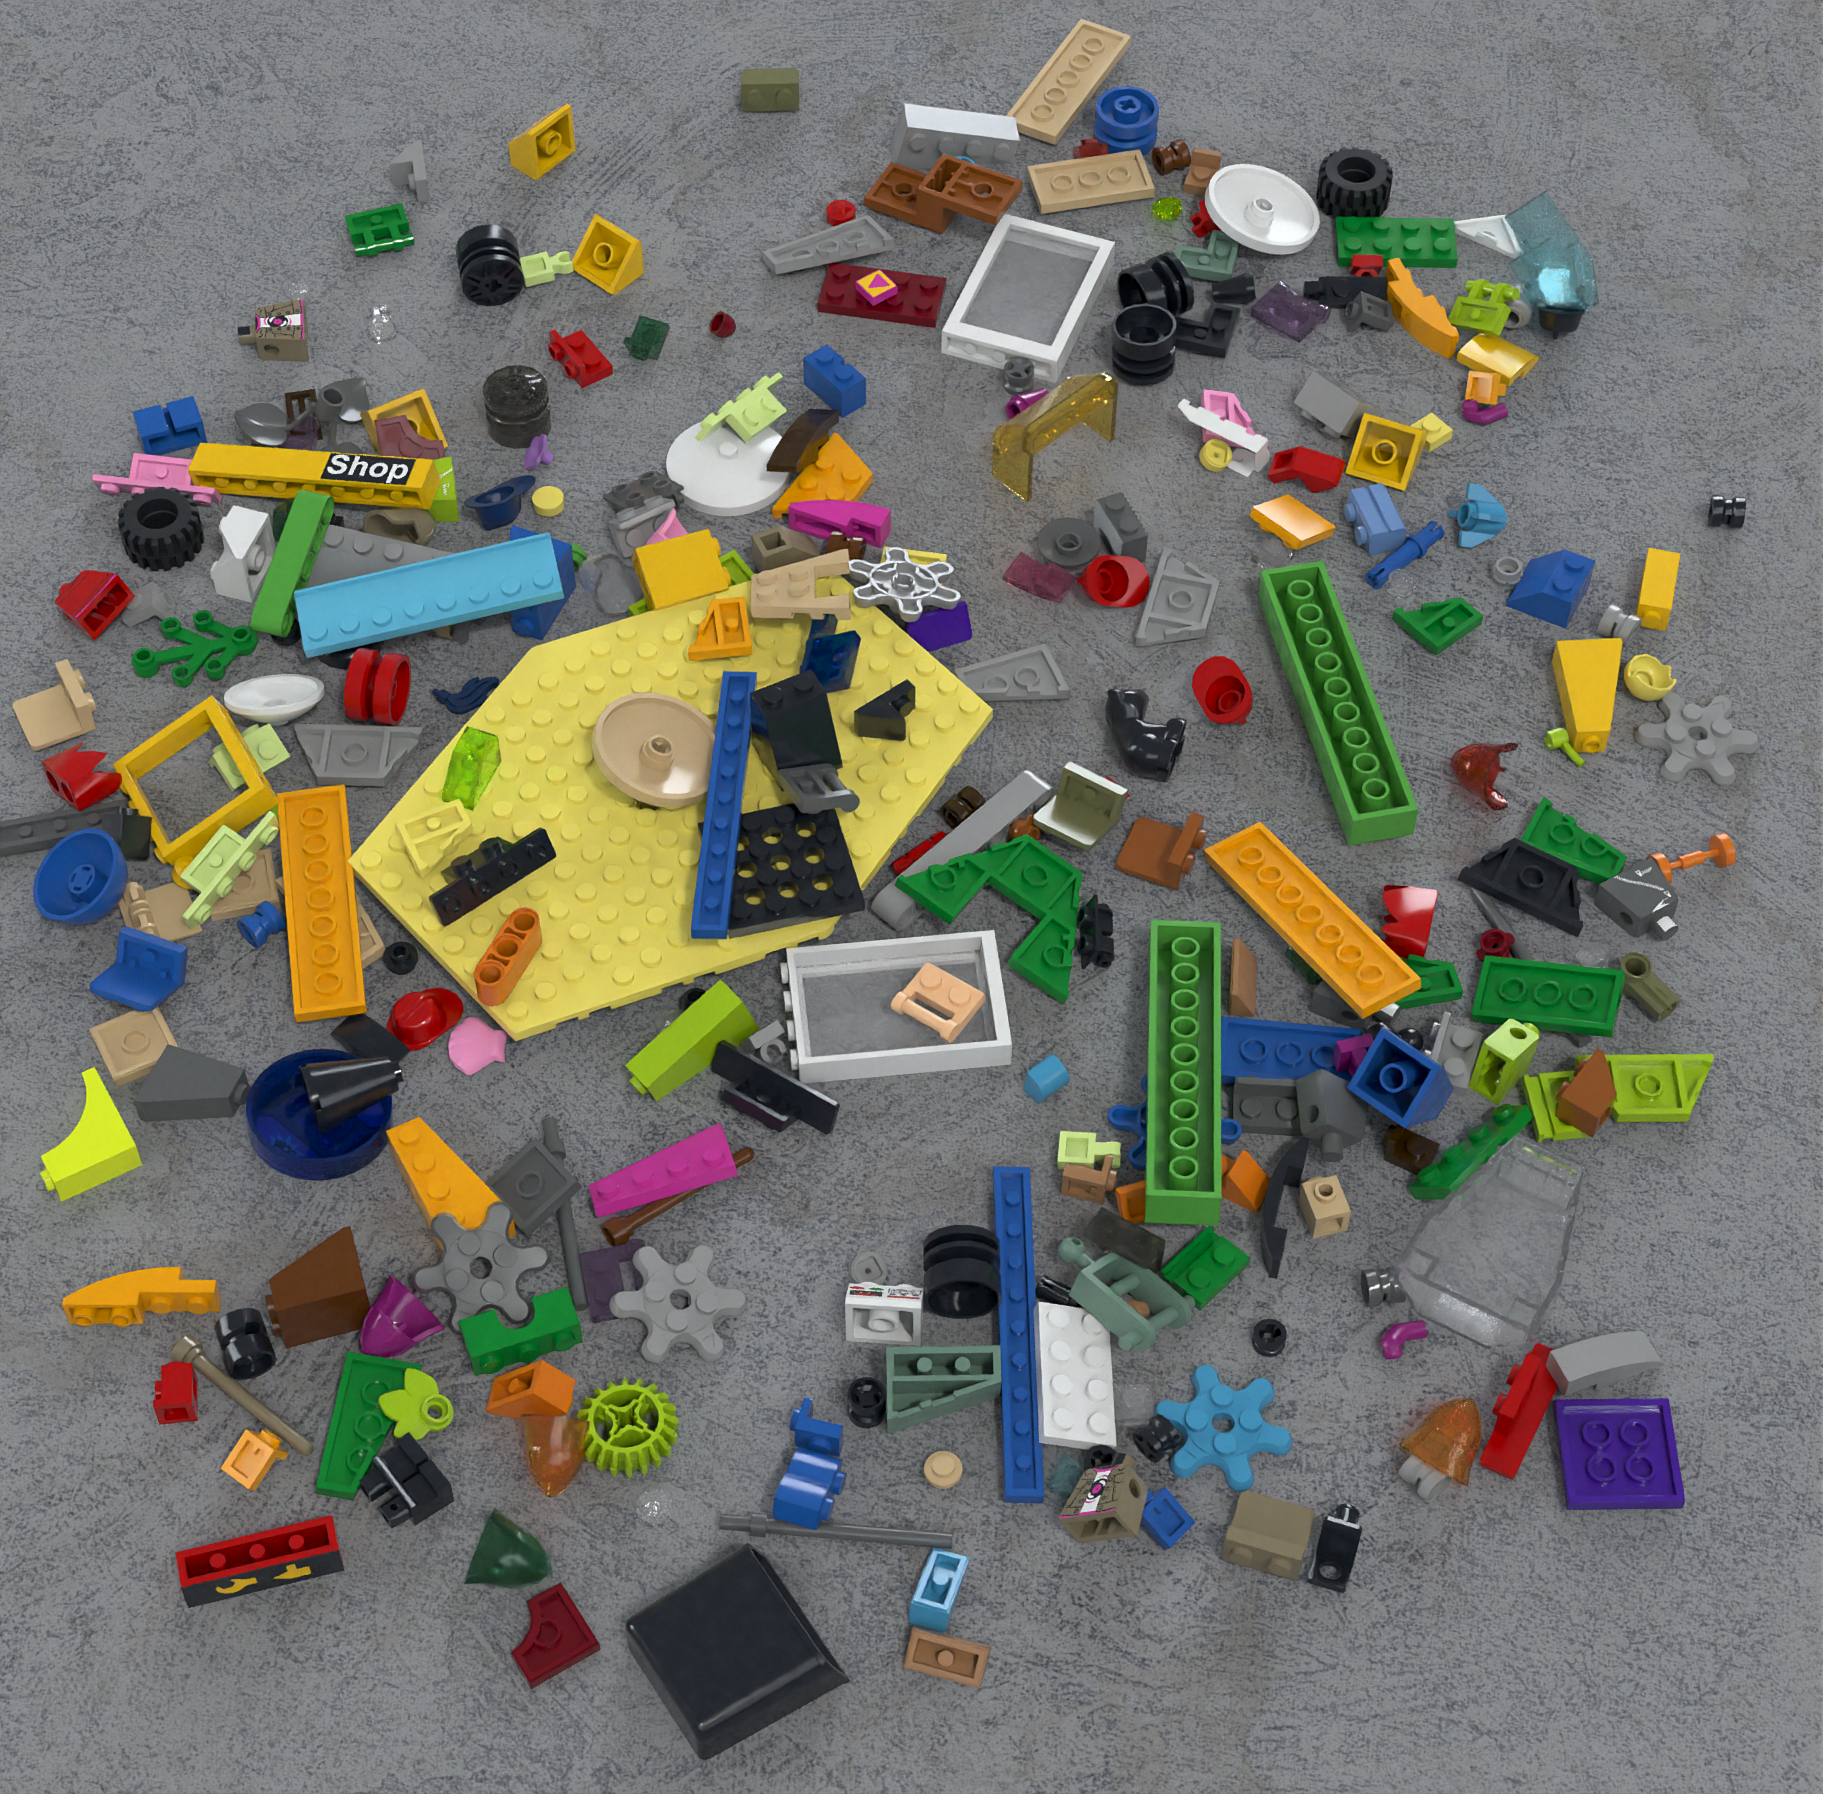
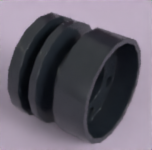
M481 225L466 231L458 239L455 247L462 291L468 300L478 305L497 306L513 300L521 292L524 285L523 270L517 240L511 231L502 226Z
M1162 253L1157 257L1150 258L1145 264L1138 263L1122 270L1118 274L1117 291L1123 309L1137 304H1151L1168 310L1176 317L1179 314L1188 312L1193 307L1194 290L1190 276L1183 263L1173 253Z
M1151 304L1132 305L1122 309L1115 315L1112 322L1113 372L1121 380L1129 384L1141 386L1154 385L1166 380L1173 373L1176 364L1175 317L1168 310Z
M951 1225L939 1228L928 1234L923 1241L925 1306L931 1312L941 1317L952 1319L976 1318L996 1310L1002 1302L1001 1273L999 1272L1000 1240L998 1237L983 1227L973 1225Z

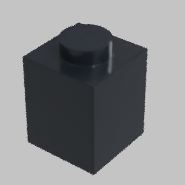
M118 808L117 814L103 815L102 830L117 842L125 857L149 858L152 817L138 816L139 809Z

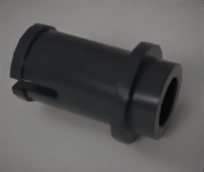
M1046 1275L1040 1278V1282H1043V1285L1037 1284L1035 1289L1036 1298H1041L1052 1304L1081 1308V1305L1069 1296L1071 1287L1055 1281Z

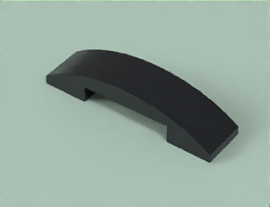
M1303 1137L1282 1157L1273 1172L1266 1191L1261 1220L1260 1242L1266 1270L1269 1277L1274 1279L1278 1277L1288 1229L1275 1227L1284 1186L1288 1185L1296 1188L1300 1186L1309 1139Z

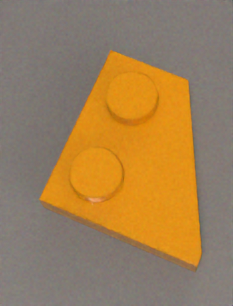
M745 596L712 600L707 609V617L701 621L697 630L698 636L694 644H690L688 648L689 661L753 655Z

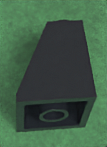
M811 669L750 693L752 745L782 792L784 790L778 783V770L824 763L832 764L836 770L843 768L827 693Z

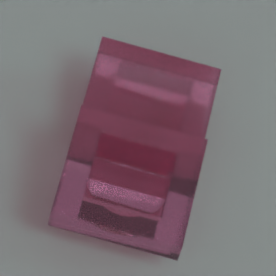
M1022 552L1010 565L1003 577L1004 581L1027 593L1055 602H1062L1078 579L1053 562H1050L1045 567Z

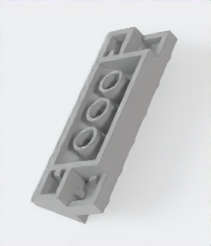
M329 524L306 588L455 553Z

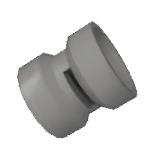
M1612 604L1602 616L1597 633L1605 637L1622 638V645L1628 647L1639 632L1642 618L1634 614L1626 615L1623 613L1622 608Z
M1421 1448L1412 1454L1399 1470V1476L1406 1483H1413L1417 1486V1493L1425 1502H1430L1437 1498L1453 1479V1474L1446 1467L1437 1466L1434 1462V1455L1427 1448Z

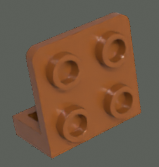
M1191 812L1183 830L1145 817H1139L1118 856L1116 868L1119 871L1178 890L1185 874L1190 875L1195 863L1194 855L1197 849L1201 850L1207 837V831L1203 830L1204 815Z

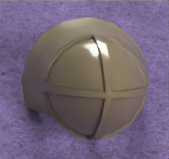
M416 507L372 510L364 518L363 530L365 533L426 547L436 530L435 518L428 511Z

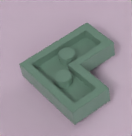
M1212 230L1207 249L1178 245L1175 256L1183 263L1190 277L1221 282L1232 278L1240 243L1233 240L1223 231Z

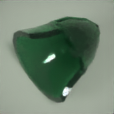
M493 1507L474 1552L464 1584H484L515 1590L535 1586L552 1576L553 1569L550 1556L536 1536L509 1520L498 1509Z

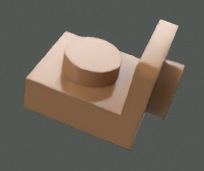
M1200 148L1193 149L1191 165L1184 182L1183 192L1205 196L1212 177L1220 170V152Z
M1105 1156L1102 1171L1093 1170L1085 1165L1065 1164L1062 1175L1061 1195L1104 1204L1107 1191H1114L1118 1171L1112 1169L1113 1156Z

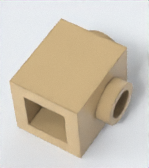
M1318 1176L1301 1184L1298 1203L1312 1238L1346 1231L1351 1210L1337 1176L1325 1178Z

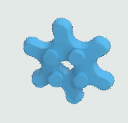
M1202 1365L1193 1372L1191 1377L1192 1385L1196 1391V1397L1193 1401L1182 1404L1164 1400L1156 1405L1153 1410V1416L1161 1414L1166 1417L1183 1437V1447L1170 1458V1470L1178 1477L1188 1478L1193 1476L1204 1465H1215L1224 1472L1226 1483L1232 1490L1238 1492L1249 1490L1254 1483V1473L1249 1464L1252 1456L1263 1451L1274 1455H1284L1291 1450L1293 1445V1439L1285 1428L1270 1425L1261 1416L1265 1406L1274 1399V1387L1267 1379L1258 1378L1251 1382L1246 1389L1233 1391L1230 1387L1220 1383L1219 1375L1212 1366ZM1231 1420L1233 1429L1225 1433L1219 1432L1213 1427V1421Z

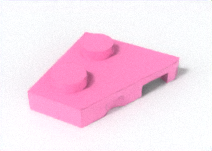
M1203 389L1201 395L1202 408L1221 416L1220 420L1224 421L1227 419L1246 428V433L1252 436L1256 435L1250 427L1252 420L1241 409L1240 402L1234 393ZM1202 427L1203 442L1206 443L1212 439H1219L1227 443L1228 446L1244 448Z

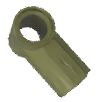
M1629 952L1622 957L1617 969L1625 970L1626 979L1622 995L1633 997L1656 1021H1662L1670 1016L1679 1006L1681 999L1651 971L1652 964L1649 958L1639 952Z

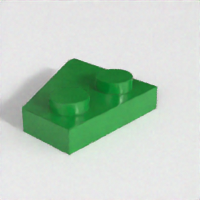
M1457 597L1446 599L1439 603H1423L1419 610L1405 612L1403 607L1397 608L1393 611L1392 619L1432 653L1438 655L1480 626L1484 615L1463 598Z
M1409 954L1408 959L1400 957L1421 978V989L1394 1002L1401 1009L1462 999L1463 989L1453 963L1441 960H1427L1422 956Z

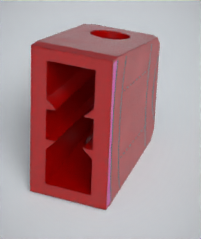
M84 570L71 583H65L60 587L59 596L55 599V604L74 626L92 640H95L132 601L135 595L118 574Z

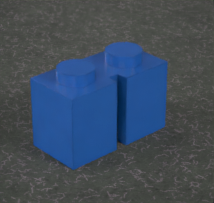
M828 344L803 358L804 385L832 410H839L841 418L866 404V378L849 363L845 364L844 358Z
M194 396L166 403L167 408L161 409L160 405L133 411L138 435L145 454L159 456L197 446L200 443H207L203 421Z

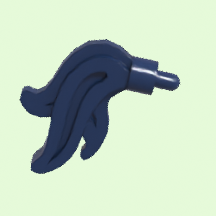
M476 677L466 682L460 693L451 694L444 689L441 691L433 689L432 694L437 696V701L444 704L451 713L465 714L482 706L488 699L487 694L499 686V679L487 677L480 680L479 677Z

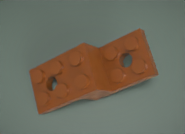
M943 153L928 174L890 162L864 197V206L942 234L958 213L997 226L1022 191L1023 181Z

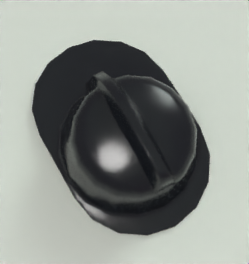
M1553 289L1543 292L1536 304L1539 312L1540 327L1552 331L1553 339L1556 340L1560 333L1576 331L1588 306V299L1583 294L1568 289Z

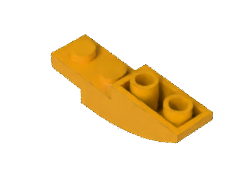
M1399 258L1388 260L1385 276L1386 286L1388 287L1387 301L1392 303L1393 317L1421 344L1447 359L1454 358L1455 347L1459 342V334L1456 327L1452 326L1447 319L1445 308L1439 305L1434 295L1423 297L1421 289L1417 288L1412 281L1410 270L1408 268L1405 269Z
M159 1267L123 1273L97 1281L64 1297L62 1306L69 1323L79 1326L113 1324L126 1327L131 1324H144L146 1311L158 1314H166L171 1311H189L194 1314H205L208 1311L220 1312L222 1297L216 1280H185L181 1267Z

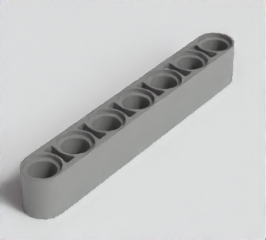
M1031 770L1023 771L900 875L904 877L926 871L928 866L934 864L944 865L948 863L949 859L968 853L975 855L987 851L992 845L1001 842L1007 843L1010 840L1009 831L1013 822L1018 818L1026 819L1029 814L1034 815L1055 796L1056 789ZM896 877L877 894L871 909L896 930L901 931L928 909L894 886L898 878Z

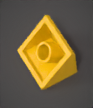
M595 214L572 259L573 270L610 294L616 295L644 273L642 242L600 215Z

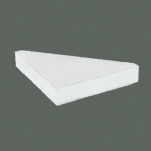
M1506 215L1454 221L1455 233L1515 260L1521 258L1522 251Z

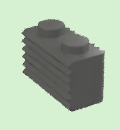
M1119 492L1097 499L1094 502L1093 526L1098 531L1110 554L1136 558L1141 563L1145 562L1148 533L1145 532L1146 528H1143L1140 519H1137L1132 506H1129L1124 493Z

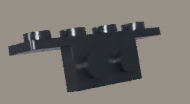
M540 827L514 844L498 836L484 840L479 845V848L470 854L455 858L451 862V866L441 871L448 885L429 896V901L440 924L448 926L556 858V852L546 830Z
M725 1040L718 1043L711 1069L716 1074L732 1082L724 1088L722 1101L733 1106L738 1112L753 1117L767 1128L776 1130L779 1133L798 1119L824 1134H829L833 1131L840 1108L838 1102Z

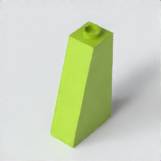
M720 979L625 1065L633 1075L628 1081L642 1096L648 1092L658 1101L711 1065L719 1042L725 1040L737 1047L740 1045V1041L759 1031L760 1028L743 1001Z

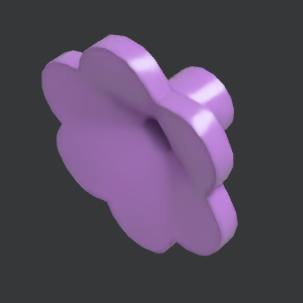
M541 434L539 437L535 436L524 456L525 469L536 468L540 461L547 465L551 463L553 454L546 451L547 435Z

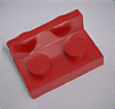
M555 329L549 332L550 344H548V351L554 361L561 363L568 378L574 379L581 388L613 375V365L582 329L564 338Z

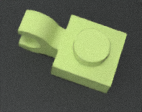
M1060 1131L1058 1169L1064 1170L1065 1164L1075 1166L1085 1165L1094 1170L1095 1162L1103 1166L1106 1155L1113 1156V1169L1120 1168L1121 1143L1113 1141L1096 1142V1133Z

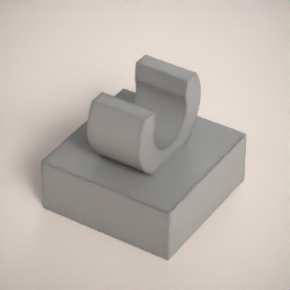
M776 1020L740 1041V1044L747 1053L757 1049V1058L768 1063L771 1061L766 1052L768 1046L773 1047L778 1055L786 1052L784 1043L776 1039L777 1036L785 1031L780 1022Z

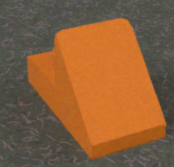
M1244 1149L1236 1161L1221 1154V1197L1257 1214L1265 1200L1270 1178Z

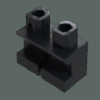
M410 1432L398 1439V1446L387 1455L372 1458L374 1469L359 1480L362 1492L371 1502L386 1492L392 1496V1499L379 1507L381 1515L391 1528L404 1523L408 1519L416 1526L454 1502L451 1483L431 1459L429 1460L427 1453Z

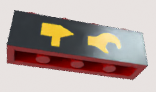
M332 1515L175 1552L180 1585L188 1608L345 1571L339 1538Z

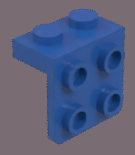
M125 926L119 931L116 962L90 983V992L100 995L103 999L131 1006L137 1011H152L185 983L188 947Z

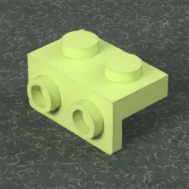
M270 723L261 728L258 724H255L241 733L263 773L270 771L291 757ZM224 742L216 746L212 750L214 755H212L208 763L211 768L216 766L233 792L247 783Z

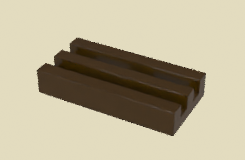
M315 389L284 393L289 424L295 420L292 400L298 399L301 415L306 410L304 398L310 397L311 402L317 403ZM312 412L315 428L309 429L308 419L305 418L301 422L302 430L297 431L295 427L290 431L292 444L298 443V439H304V442H309L311 437L323 440L321 422L317 419L315 412Z

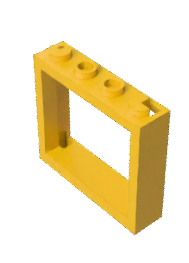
M212 695L113 763L117 773H120L122 776V782L119 787L126 795H130L132 799L128 802L130 808L139 809L138 816L152 817L150 841H155L157 847L153 850L163 864L169 862L174 866L176 860L183 856L196 858L223 824L237 833L280 803L230 714ZM215 727L249 789L176 840L170 842L137 780L202 734Z

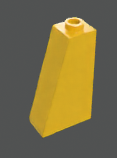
M1622 638L1556 642L1552 665L1570 745L1576 753L1603 752L1606 749L1611 729L1622 651Z

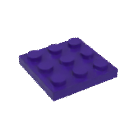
M1669 1398L1562 1399L1554 1401L1553 1413L1567 1510L1683 1509L1685 1496Z

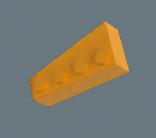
M420 1117L386 1131L391 1156L430 1230L432 1219L437 1214L443 1212L451 1213L465 1228L474 1229L479 1227L484 1222L488 1207L494 1202L501 1201ZM514 1219L509 1226V1237L516 1235ZM435 1237L441 1251L443 1252L444 1249L442 1243L438 1238Z

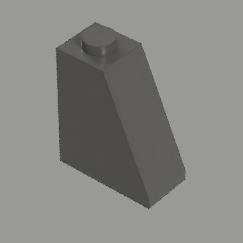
M167 1044L135 1097L134 1102L140 1120L146 1122L234 1117L240 1105H244L247 1102L251 1087L248 1084L245 1069Z

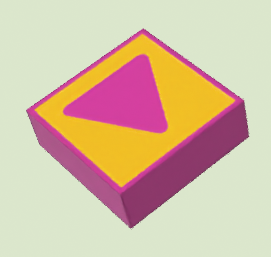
M880 269L855 281L856 290L873 306L898 294V286Z

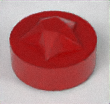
M847 200L831 202L826 208L827 221L832 226H837L856 219L854 204Z

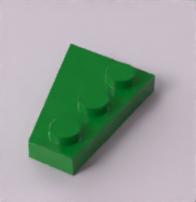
M1543 796L1521 841L1576 866L1578 876L1598 884L1622 872L1627 856L1598 835L1585 832L1576 825V819L1569 814L1563 816L1552 808L1553 803Z

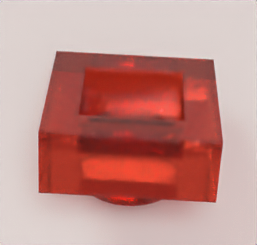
M1098 138L1080 140L1081 146L1073 147L1074 159L1108 154L1107 142L1098 143Z

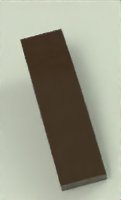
M809 409L799 416L777 444L767 463V471L797 473L817 461L818 447L829 441L828 428L839 423V410Z

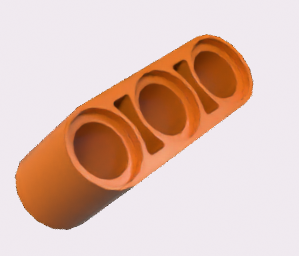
M526 907L514 910L476 966L474 978L478 999L481 1003L487 1006H498L504 1003L540 948L542 934L539 915L535 910Z

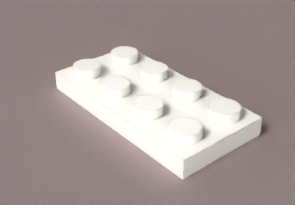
M1038 1302L1033 1309L1039 1443L1086 1450L1097 1445H1107L1114 1449L1116 1447L1110 1330L1084 1308Z

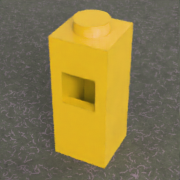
M1648 548L1635 613L1636 616L1642 618V627L1666 631L1672 609L1681 553Z

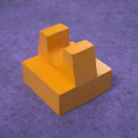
M1469 370L1465 400L1474 399L1478 403L1497 405L1498 396H1505L1507 384L1500 383L1501 374Z

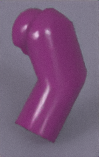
M1467 399L1461 405L1463 409L1461 414L1465 420L1482 425H1488L1508 417V409L1504 403L1482 409L1478 408L1477 400Z
M1424 1320L1397 1323L1390 1326L1380 1339L1379 1346L1383 1348V1357L1385 1359L1400 1358L1403 1355L1401 1345L1405 1341L1426 1338L1427 1329Z

